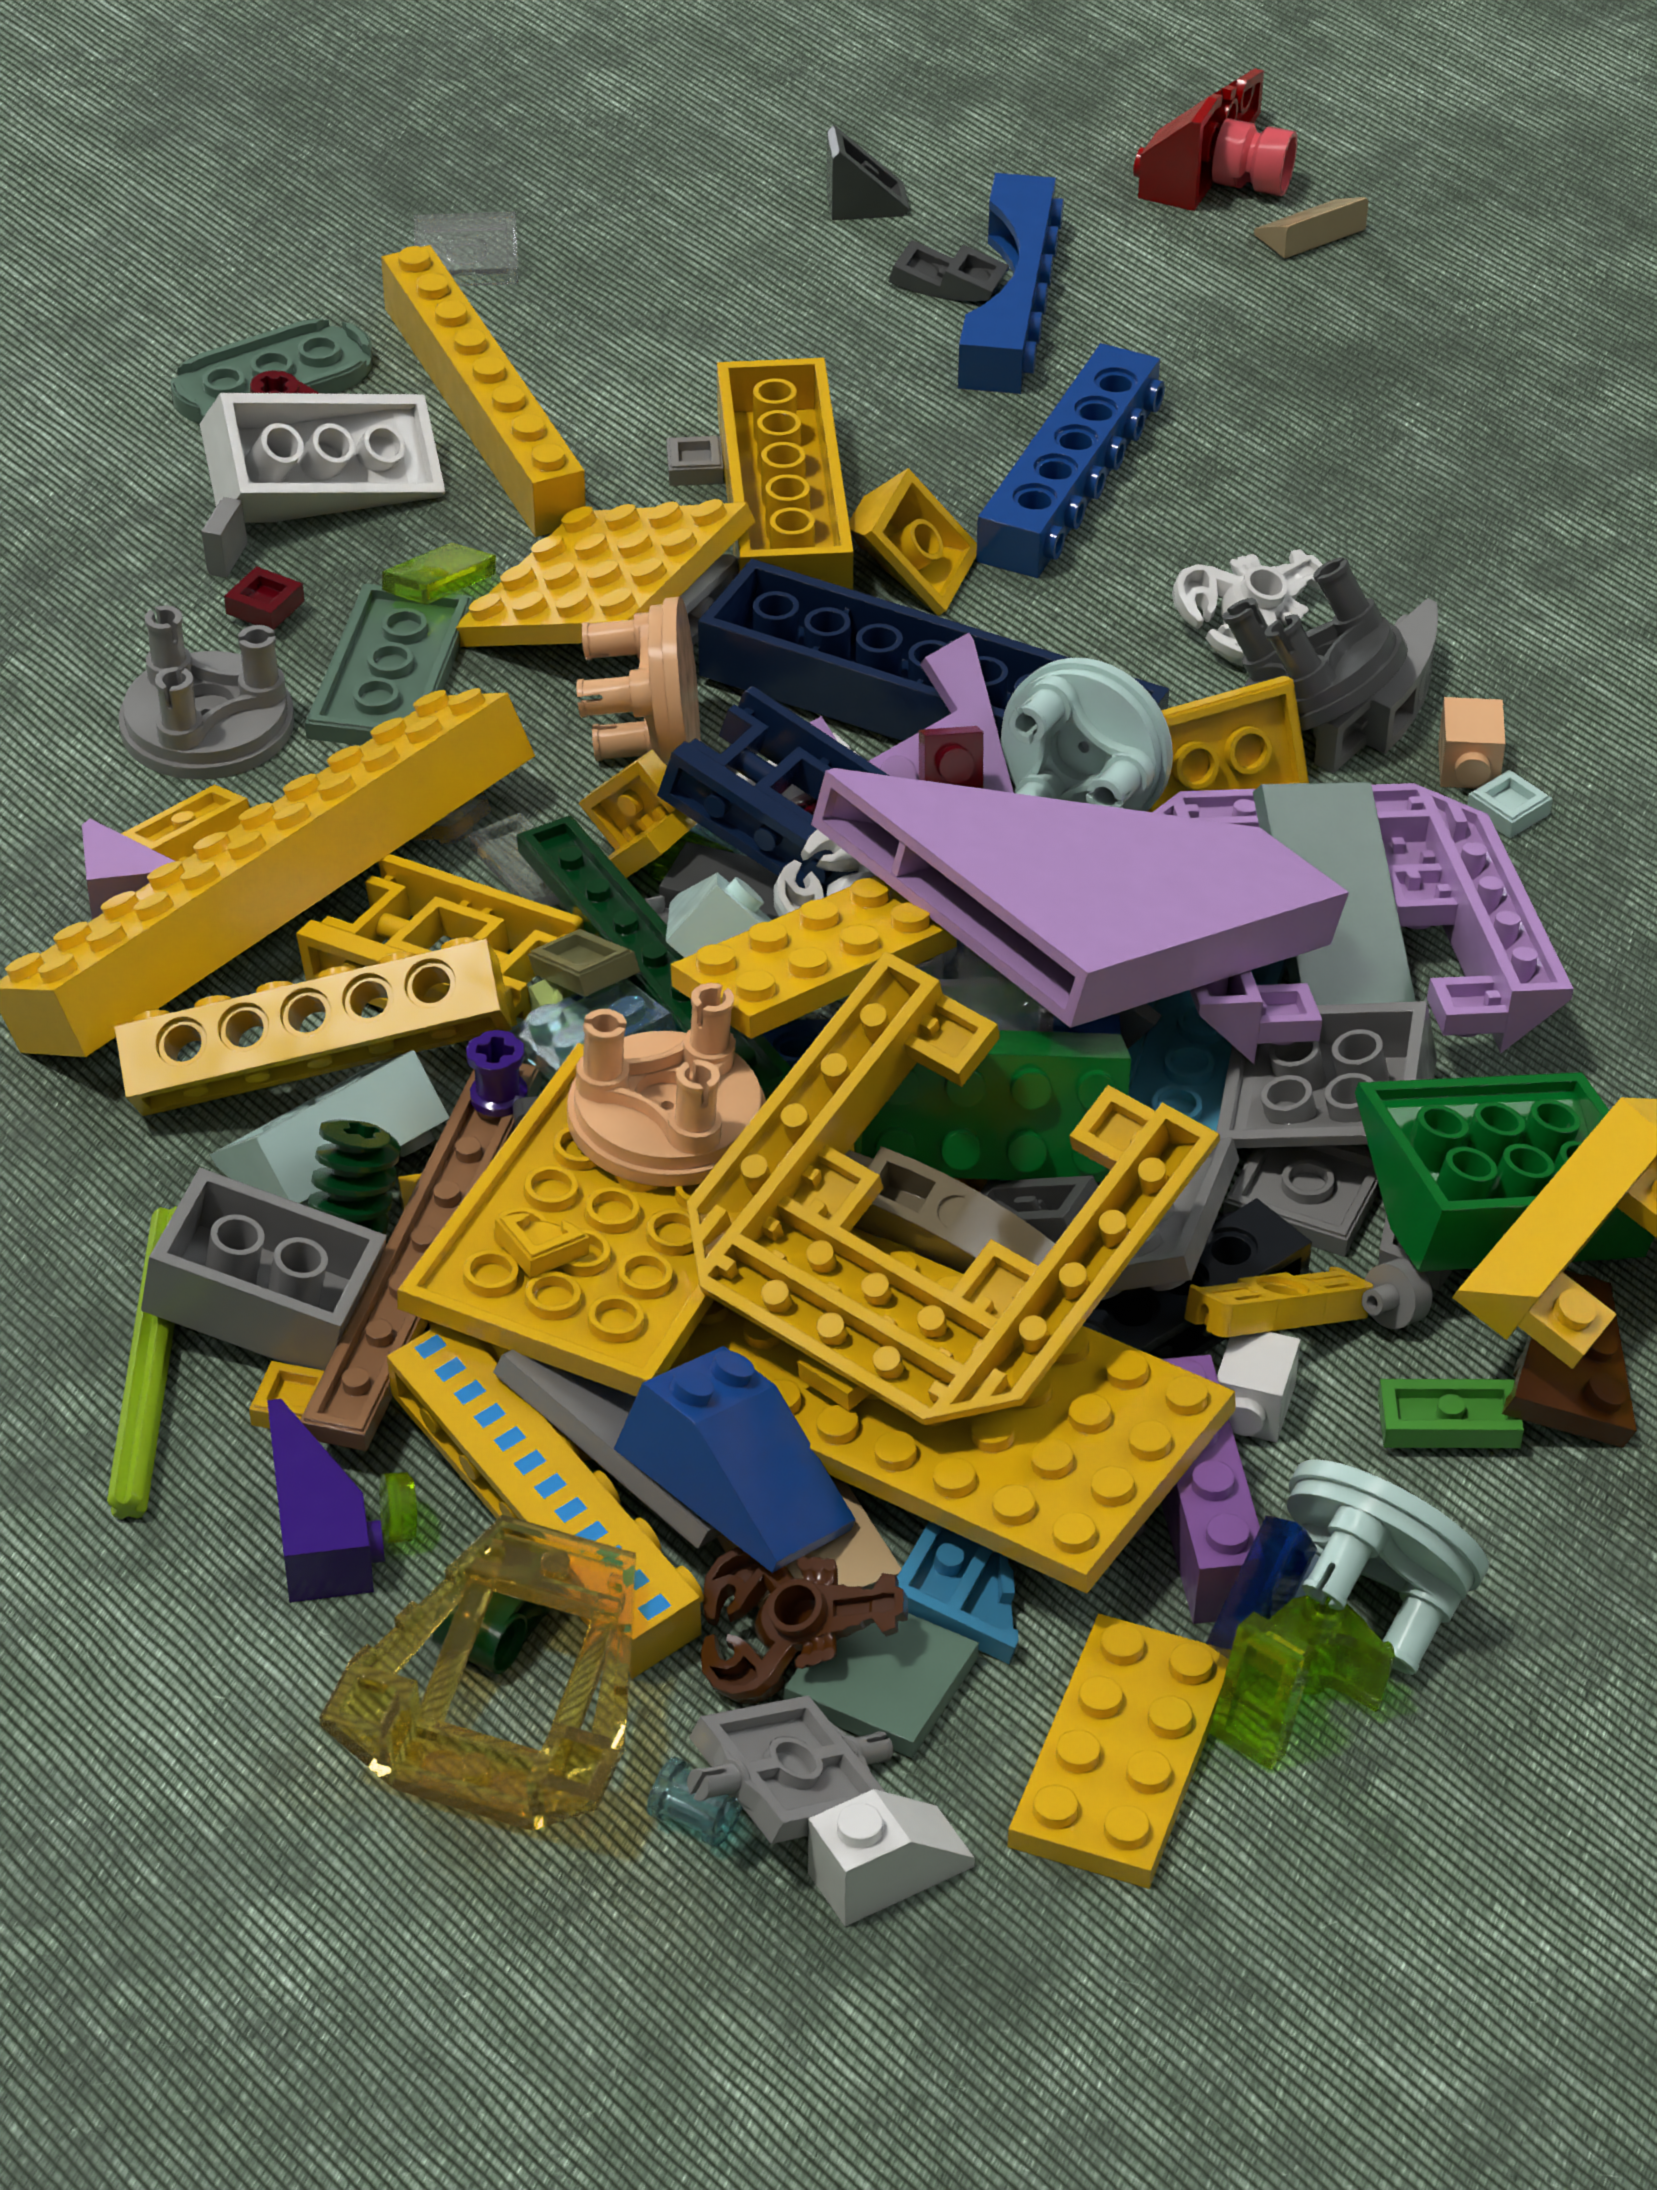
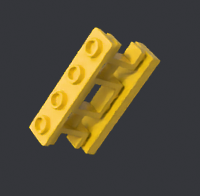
M389 854L379 861L381 878L372 875L365 881L370 908L353 924L327 916L321 922L311 919L296 932L306 981L317 979V975L321 971L332 967L349 966L359 969L379 964V960L382 957L396 952H413L416 955L431 952L429 949L443 935L453 939L460 937H473L478 940L487 939L500 962L512 1030L507 1032L513 1033L518 1039L519 1033L516 1017L525 1020L531 1014L527 984L536 976L528 954L531 953V950L578 929L584 931L585 929L583 919L577 915ZM509 949H513L510 954L506 953ZM439 983L433 985L425 993L423 1002L435 1003L440 1001L448 993L450 984ZM375 998L368 1003L385 1009L388 999Z

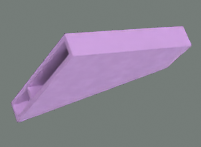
M838 768L825 771L811 825L909 902L929 912L932 920L1070 1028L1331 945L1349 894L1347 890L1260 827Z

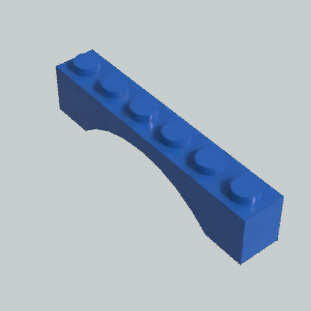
M995 173L989 200L988 244L1002 256L1012 270L1013 276L997 295L984 305L965 314L959 342L958 389L1021 394L1025 373L1034 374L1037 344H1040L1042 314L1045 315L1048 286L1051 285L1053 257H1056L1059 229L1062 228L1064 199L1055 198L1056 178Z

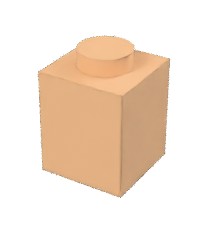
M1444 697L1438 740L1440 787L1478 789L1501 775L1505 751L1503 700Z

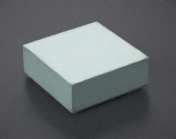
M1508 770L1469 793L1467 805L1487 813L1495 829L1510 839L1550 815L1553 798L1511 770Z

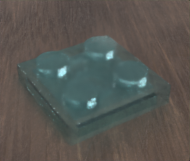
M626 978L586 997L575 993L556 1004L540 1006L527 1015L526 1020L513 1026L509 1032L513 1033L517 1039L524 1043L525 1058L551 1080L577 1043L584 1044V1018L591 1011L611 1009L622 1014L627 1023L624 1037L642 1032L677 1031V1028L668 1010Z

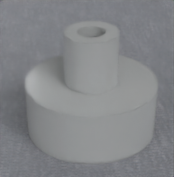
M1398 1258L1373 1267L1365 1277V1280L1372 1283L1374 1288L1363 1293L1362 1305L1365 1311L1380 1325L1389 1329H1399L1421 1321L1428 1314L1432 1304V1288L1425 1272H1418L1411 1260Z

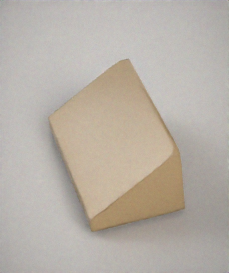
M1366 197L1335 199L1255 228L1254 235L1286 259L1365 230L1368 199Z

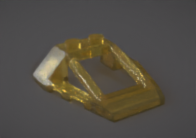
M501 1515L444 1570L445 1579L419 1604L412 1600L394 1617L395 1627L374 1647L366 1644L349 1660L319 1719L320 1726L392 1788L519 1828L536 1830L597 1810L624 1753L635 1607L636 1553ZM494 1592L591 1620L548 1736L541 1750L444 1722ZM459 1603L420 1703L417 1680L397 1674ZM602 1674L592 1732L582 1730L581 1727Z

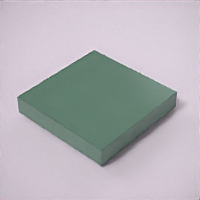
M909 1613L907 1621H898V1633L887 1637L881 1632L876 1623H872L863 1630L837 1640V1656L835 1658L811 1667L798 1668L784 1687V1700L809 1695L826 1718L835 1726L858 1736L870 1735L879 1731L885 1732L887 1734L885 1739H891L894 1751L913 1758L978 1660L979 1642Z

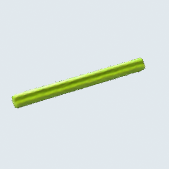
M177 1206L170 1210L160 1207L151 1216L107 1495V1502L111 1506V1514L121 1520L128 1516L138 1519L145 1514L148 1508L175 1323L141 1311L149 1256Z

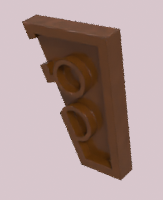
M1568 1270L1563 1272L1616 1313L1611 1283L1596 1279L1590 1275H1582ZM1617 1315L1573 1369L1528 1335L1524 1351L1518 1358L1513 1376L1516 1377L1513 1390L1506 1398L1502 1414L1624 1448L1637 1430Z

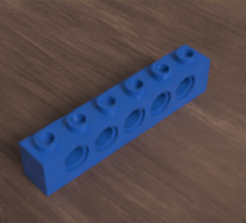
M1102 343L1099 344L979 514L976 562L1038 578L1051 559L1057 560L1064 547L1065 538L1070 530L1080 527L1086 507L1091 499L1097 500L1104 489L1106 477L1112 469L1118 470L1120 468L1126 448L1131 440L1138 441L1142 434L1145 420L1150 412L1156 413L1159 410L1165 392V383L1159 380L1160 358Z

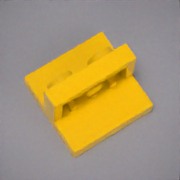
M653 749L594 789L578 803L615 849L608 858L625 878L661 856L697 824V822L657 796L667 765L662 762Z

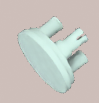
M1066 658L1050 662L1030 674L1016 688L1004 712L1001 746L1008 773L1016 787L1015 793L1148 811L1156 803L1167 786L1172 769L1173 748L1170 731L1164 715L1153 697L1138 681L1113 665L1089 658Z
M1306 1460L1301 1462L1289 1481V1491L1291 1494L1287 1500V1508L1290 1515L1301 1527L1291 1544V1549L1295 1554L1273 1594L1268 1597L1266 1606L1269 1609H1274L1273 1612L1284 1620L1299 1626H1305L1316 1603L1324 1604L1327 1596L1331 1598L1328 1604L1330 1608L1343 1610L1347 1604V1598L1360 1575L1382 1583L1399 1592L1403 1603L1380 1646H1377L1374 1653L1388 1666L1405 1674H1416L1419 1663L1441 1622H1450L1460 1601L1466 1597L1468 1591L1477 1589L1489 1569V1562L1484 1551L1466 1531L1449 1517L1417 1496L1382 1478L1332 1461Z

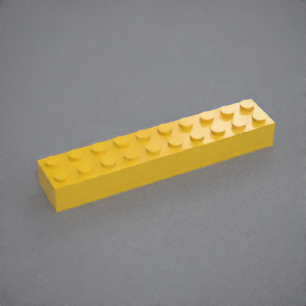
M474 688L458 695H447L445 690H438L422 696L413 703L414 712L404 718H393L377 725L370 731L372 739L361 746H350L334 753L327 759L329 767L320 773L307 774L289 782L283 788L285 793L283 797L273 803H262L246 810L238 817L241 824L229 832H217L198 841L193 846L195 854L182 862L174 861L158 867L147 876L149 883L138 891L124 892L104 902L100 907L103 913L90 922L84 921L72 924L59 931L53 937L56 944L41 954L38 952L30 953L11 962L5 968L8 975L0 979V1013L20 1053L87 1057L116 1037L114 1026L133 1022V1018L139 1013L159 1009L535 757L508 692L482 694L479 688Z

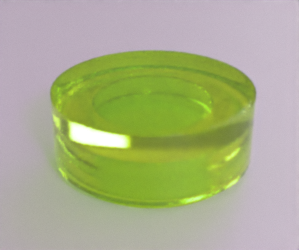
M408 1472L383 1473L380 1477L379 1502L384 1540L386 1543L412 1542L417 1533V1501L413 1478Z

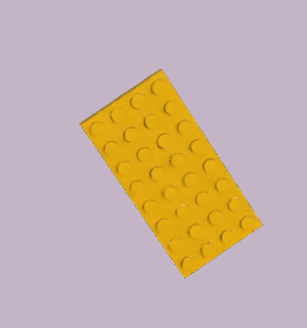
M855 1227L850 1231L853 1235L950 1291L964 1275ZM716 1300L713 1301L669 1369H674L722 1346L743 1355L753 1364L756 1371L777 1386L808 1438L810 1449L821 1460L829 1475L1086 1594L1236 1410L1234 1390L1083 1325L1023 1405L929 1425H923L873 1394H869L850 1411L799 1378L797 1362L806 1355L805 1353Z

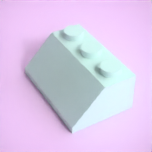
M412 1050L356 1073L213 1152L210 1156L216 1167L228 1178L307 1206L309 1196L315 1192L322 1191L311 1182L313 1171L326 1167L315 1159L317 1147L331 1143L319 1135L321 1123L327 1120L345 1119L377 1125L397 1139L401 1147L400 1157H404L434 1141L435 1139L430 1129L448 1120L450 1117L415 1051Z

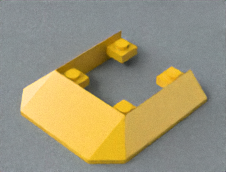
M885 951L686 1203L699 1286L704 1294L923 1425H929L1023 1405L1220 1142V1134L1163 1102L1155 1111L1107 1085L1069 1136L1073 1150L1106 1167L1110 1172L1040 1265L1037 1266L990 1239L951 1291L850 1233L855 1224L883 1190V1184L879 1174L845 1155L917 1062L962 1087L1000 1039V1033L997 1023L944 995L940 980Z
M1621 1097L1465 1280L1452 1298L1507 1340L1519 1327L1573 1369L1617 1314L1563 1272L1616 1208L1620 1209L1657 1238V1099Z

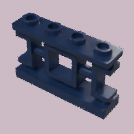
M751 686L742 694L739 705L736 706L734 704L728 709L719 736L731 745L721 754L696 738L690 743L684 741L671 753L657 796L778 877L787 864L796 860L802 863L795 880L798 887L805 888L803 879L812 871L819 879L824 897H826L828 885L842 876L858 872L826 871L818 868L817 864L823 855L833 854L831 850L817 852L809 859L803 861L801 852L808 838L817 830L811 825L813 815L781 794L793 784L818 801L825 771L833 768L881 775L888 774L768 695ZM759 753L763 755L764 757L775 763L777 766L774 767L773 765L759 757L757 754ZM736 773H741L742 775L756 783V785L753 786L740 776L736 775Z

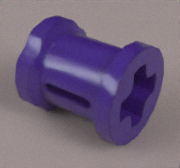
M502 1030L486 1031L470 1040L466 1047L467 1063L475 1071V1080L470 1087L471 1104L476 1111L483 1115L492 1117L508 1116L513 1114V1104L517 1099L528 1097L527 1083L520 1076L519 1067L525 1059L524 1043L511 1032Z

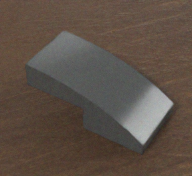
M911 240L894 264L888 282L910 291L941 299L984 301L990 300L1007 274L1009 265L965 245H962L955 257L951 258Z

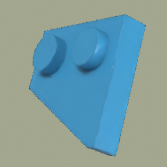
M929 1521L897 1576L899 1587L904 1590L908 1598V1613L979 1642L980 1651L1009 1664L1019 1639L1018 1629H1013L1012 1601L1015 1595L1014 1574L1008 1564V1557Z

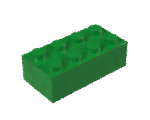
M999 1030L1000 1039L962 1087L917 1062L856 1140L854 1152L874 1159L882 1146L915 1159L952 1178L1020 1180L1093 1175L1096 1182H1102L1110 1170L1073 1150L1069 1135L1107 1085L1126 1095L1129 1094L1131 1056L1121 1034Z

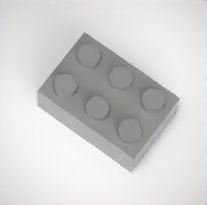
M199 1167L149 1256L141 1311L283 1363L325 1371L384 1252L387 1235Z

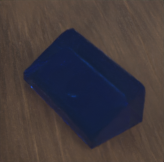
M1265 1516L1205 1643L1250 1675L1258 1676L1317 1551V1547L1306 1528L1294 1521Z

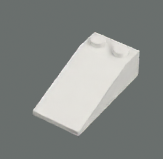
M220 393L200 422L215 504L217 506L223 497L242 500L245 523L285 521L440 498L445 494L424 394Z

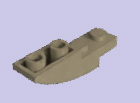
M882 1146L874 1159L851 1150L845 1155L879 1174L883 1184V1190L854 1227L912 1248L916 1254L964 1274L990 1239L1037 1266L1040 1265L1055 1245L1040 1231L984 1194L915 1159Z

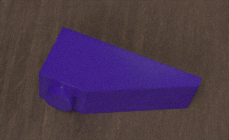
M282 1399L267 1400L289 1603L374 1592L371 1563L385 1562L381 1521H366L363 1492Z

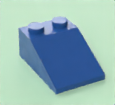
M722 1346L642 1383L614 1450L771 1573L851 1531L856 1521L855 1517L821 1460L810 1449L808 1438L777 1386L756 1371L753 1364L746 1357Z

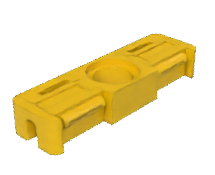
M1330 1267L1329 1271L1294 1276L1284 1272L1238 1278L1237 1283L1198 1287L1191 1284L1184 1318L1195 1325H1206V1331L1219 1337H1233L1365 1319L1368 1317V1313L1362 1305V1296L1366 1290L1374 1288V1285L1338 1267Z

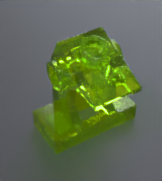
M1305 1595L1293 1598L1269 1620L1253 1612L1238 1625L1210 1734L1270 1770L1286 1754L1302 1694L1316 1695L1323 1692L1325 1688H1332L1377 1712L1381 1707L1396 1656L1394 1647L1389 1641L1383 1642L1348 1603L1343 1610H1335L1328 1605L1331 1600L1330 1597L1327 1596L1324 1604H1321L1310 1596Z

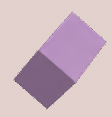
M88 819L82 824L92 920L103 913L100 907L104 902L124 892L138 891L149 883L147 876L153 870L167 863L174 862V860L92 819Z

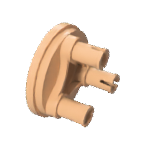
M682 597L665 598L663 604L651 605L649 612L635 613L633 620L582 623V643L586 661L593 660L594 658L637 655L640 660L639 668L630 670L629 676L591 680L577 679V697L602 696V699L581 700V702H578L581 718L633 712L635 718L644 717V721L605 725L593 724L592 741L595 760L603 761V759L643 756L653 749L662 762L668 765L671 753L684 741L690 743L695 738L700 741V714L695 658L688 615Z
M701 984L692 991L691 1029L687 1033L651 1031L624 1037L627 1023L624 1016L619 1012L611 1009H597L585 1016L583 1031L585 1033L584 1053L576 1064V1077L568 1093L567 1123L574 1142L592 1162L618 1177L640 1184L664 1187L701 1184L766 1102V1098L753 1070L735 1053L736 1040L730 1032L734 995L729 988L723 992L722 1004H720L723 986L721 984Z

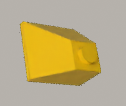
M909 468L865 495L849 520L851 535L855 538L857 544L867 551L881 568L936 615L939 616L946 612L977 556V543Z

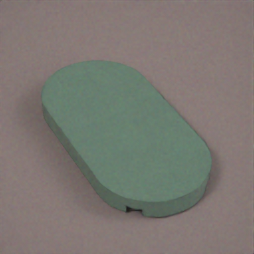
M308 319L286 325L187 359L177 368L178 376L174 379L172 377L171 380L173 405L183 417L200 424L220 393H251L250 383L252 378L259 373L273 370L292 374L298 381L321 394H335L356 386L370 374L373 368L372 342L362 329L347 322H342V328L329 326V320Z

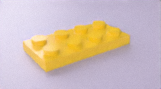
M873 876L859 879L850 887L822 899L808 901L799 909L769 922L757 923L748 931L718 944L704 946L695 954L671 963L672 987L690 999L692 991L701 984H721L723 986L720 1004H722L723 992L729 988L734 995L730 1025L752 1039L850 995L885 951L915 966L957 947V938L932 920L929 912L913 905L879 877Z
M1098 1613L1009 1826L1007 1847L1150 1889L1233 1673L1235 1651Z

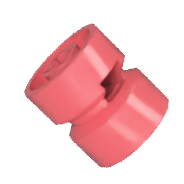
M1227 118L1221 126L1215 145L1212 162V181L1214 184L1240 189L1247 182H1251L1256 192L1282 197L1288 189L1297 153L1296 131L1268 126L1262 133H1259L1254 123Z

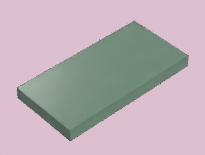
M363 584L306 719V739L363 745L372 739L370 731L374 727L393 718L406 717L415 711L413 703L431 692L444 690L460 649V634L455 627L459 624L461 618L470 611L469 605L473 602V596Z
M1371 782L1261 784L1252 792L1259 827L1349 892L1331 945L1285 959L1290 984L1307 983L1316 1005L1416 1002Z

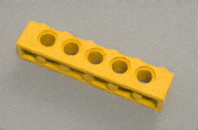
M473 937L455 938L442 944L440 950L419 955L413 952L392 953L382 957L379 960V964L359 969L349 966L328 968L321 971L317 975V979L296 984L289 981L268 982L259 986L256 989V993L236 998L225 995L205 997L198 1000L194 1004V1008L170 1013L166 1010L145 1011L137 1014L133 1018V1022L114 1026L125 1097L142 1116L382 1061L412 1050L416 1053L459 1043L478 1037L486 1031L512 1030L499 958L487 939L478 940ZM439 983L450 984L449 991L443 999L435 1003L423 1002L424 995L430 987ZM375 998L388 999L385 1009L380 1014L371 1018L361 1017L363 1008L368 1002ZM315 1012L325 1013L323 1023L316 1030L300 1032L301 1024L307 1016ZM252 1027H263V1033L256 1043L248 1047H239V1040L245 1031ZM192 1041H201L200 1050L192 1059L182 1062L177 1061L178 1054L183 1046Z

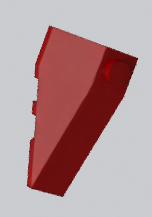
M1254 68L1157 130L1146 148H1139L1133 166V175L1139 178V199L1191 211L1196 210L1214 183L1212 181V162L1217 137L1224 120L1229 118L1254 123L1261 113L1264 70Z

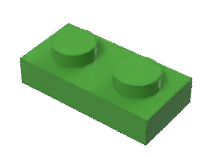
M1380 1379L1378 1405L1383 1447L1521 1448L1524 1431L1522 1420L1502 1414L1506 1398L1513 1390L1515 1379Z

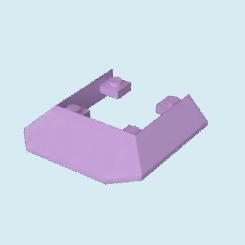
M1415 783L1372 785L1400 926L1412 929H1425L1430 926L1442 925L1465 974V977L1430 978L1427 1001L1443 1036L1473 1037L1478 1034L1492 1033L1498 1049L1502 1053L1572 999L1573 987L1487 813ZM1255 789L1180 791L1153 811V813L1259 827L1252 793ZM1250 970L1190 990L1199 1016L1253 1064L1255 1062L1257 1044L1289 1045L1294 1042L1320 1040L1322 1018L1307 983L1256 985Z

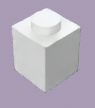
M1272 1332L1230 1337L1217 1378L1220 1385L1235 1391L1236 1410L1229 1418L1233 1433L1277 1443L1296 1385L1301 1339Z

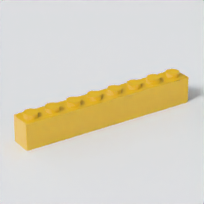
M431 245L423 247L410 246L402 249L400 252L381 256L386 312L533 535L538 537L553 533L562 524V518L565 514L576 508L586 506L585 473L583 467Z

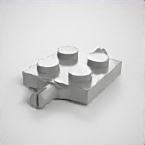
M809 1695L700 1716L689 1738L711 1767L692 1770L687 1778V1787L690 1795L696 1793L693 1799L699 1802L722 1795L735 1797L751 1817L756 1827L761 1830L771 1844L808 1836V1818L872 1789L885 1792L870 1773L868 1765L888 1762L893 1754V1745L890 1738L885 1739L887 1734L881 1731L860 1737L846 1735L826 1718Z

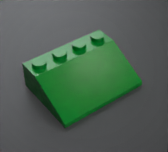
M1582 1072L1358 1082L1354 1092L1390 1229L1418 1272L1476 1268L1610 1111ZM1616 1208L1572 1262L1646 1257L1654 1236L1620 1209Z

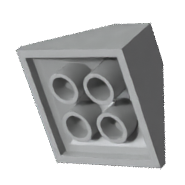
M1427 1001L1317 1005L1322 1018L1319 1041L1294 1042L1289 1045L1257 1044L1254 1064L1232 1045L1216 1130L1220 1134V1139L1233 1137L1236 1148L1368 1144L1354 1093L1358 1082L1434 1079L1437 1054Z

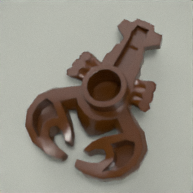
M740 1547L730 1550L717 1558L705 1576L704 1601L702 1602L705 1618L709 1624L717 1626L726 1600L734 1595V1601L727 1607V1613L730 1622L746 1616L770 1593L760 1608L755 1621V1631L758 1639L768 1650L762 1656L739 1636L727 1634L726 1642L728 1647L734 1650V1655L725 1661L720 1652L718 1637L714 1634L705 1636L701 1649L703 1674L717 1693L740 1704L765 1702L782 1689L785 1683L783 1676L797 1655L799 1656L795 1660V1667L801 1669L831 1660L837 1656V1640L863 1630L872 1623H876L886 1637L898 1633V1621L904 1622L908 1620L909 1609L908 1598L904 1590L899 1587L896 1575L882 1573L873 1589H862L860 1586L847 1587L844 1584L838 1585V1567L835 1560L831 1558L822 1559L821 1557L812 1556L809 1559L803 1556L797 1559V1566L802 1573L803 1579H795L786 1566L771 1573Z

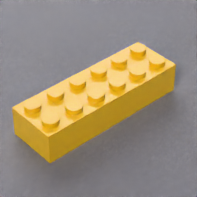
M825 358L717 362V415L728 503L748 502L755 523L733 543L734 556L738 557V573L752 558L853 590V546Z

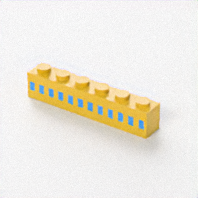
M437 1325L386 1356L391 1395L508 1533L524 1532L534 1535L547 1549L548 1569L544 1576L631 1679L702 1634L700 1603L704 1601V1596L695 1577L686 1567L680 1565L675 1568L662 1554L661 1544L651 1526L640 1517L635 1520L630 1517L620 1505L619 1495L610 1479L600 1470L593 1473L580 1459L577 1445L555 1426H551L540 1412L530 1406L493 1373L499 1358L491 1343L445 1326Z

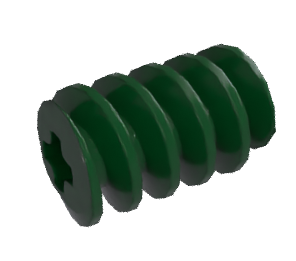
M335 1119L321 1123L319 1135L331 1143L317 1147L315 1159L326 1167L313 1171L311 1182L322 1191L311 1194L307 1206L386 1234L389 1223L386 1213L391 1209L393 1200L390 1189L395 1185L397 1176L394 1165L398 1163L401 1152L397 1139L377 1125L368 1122Z

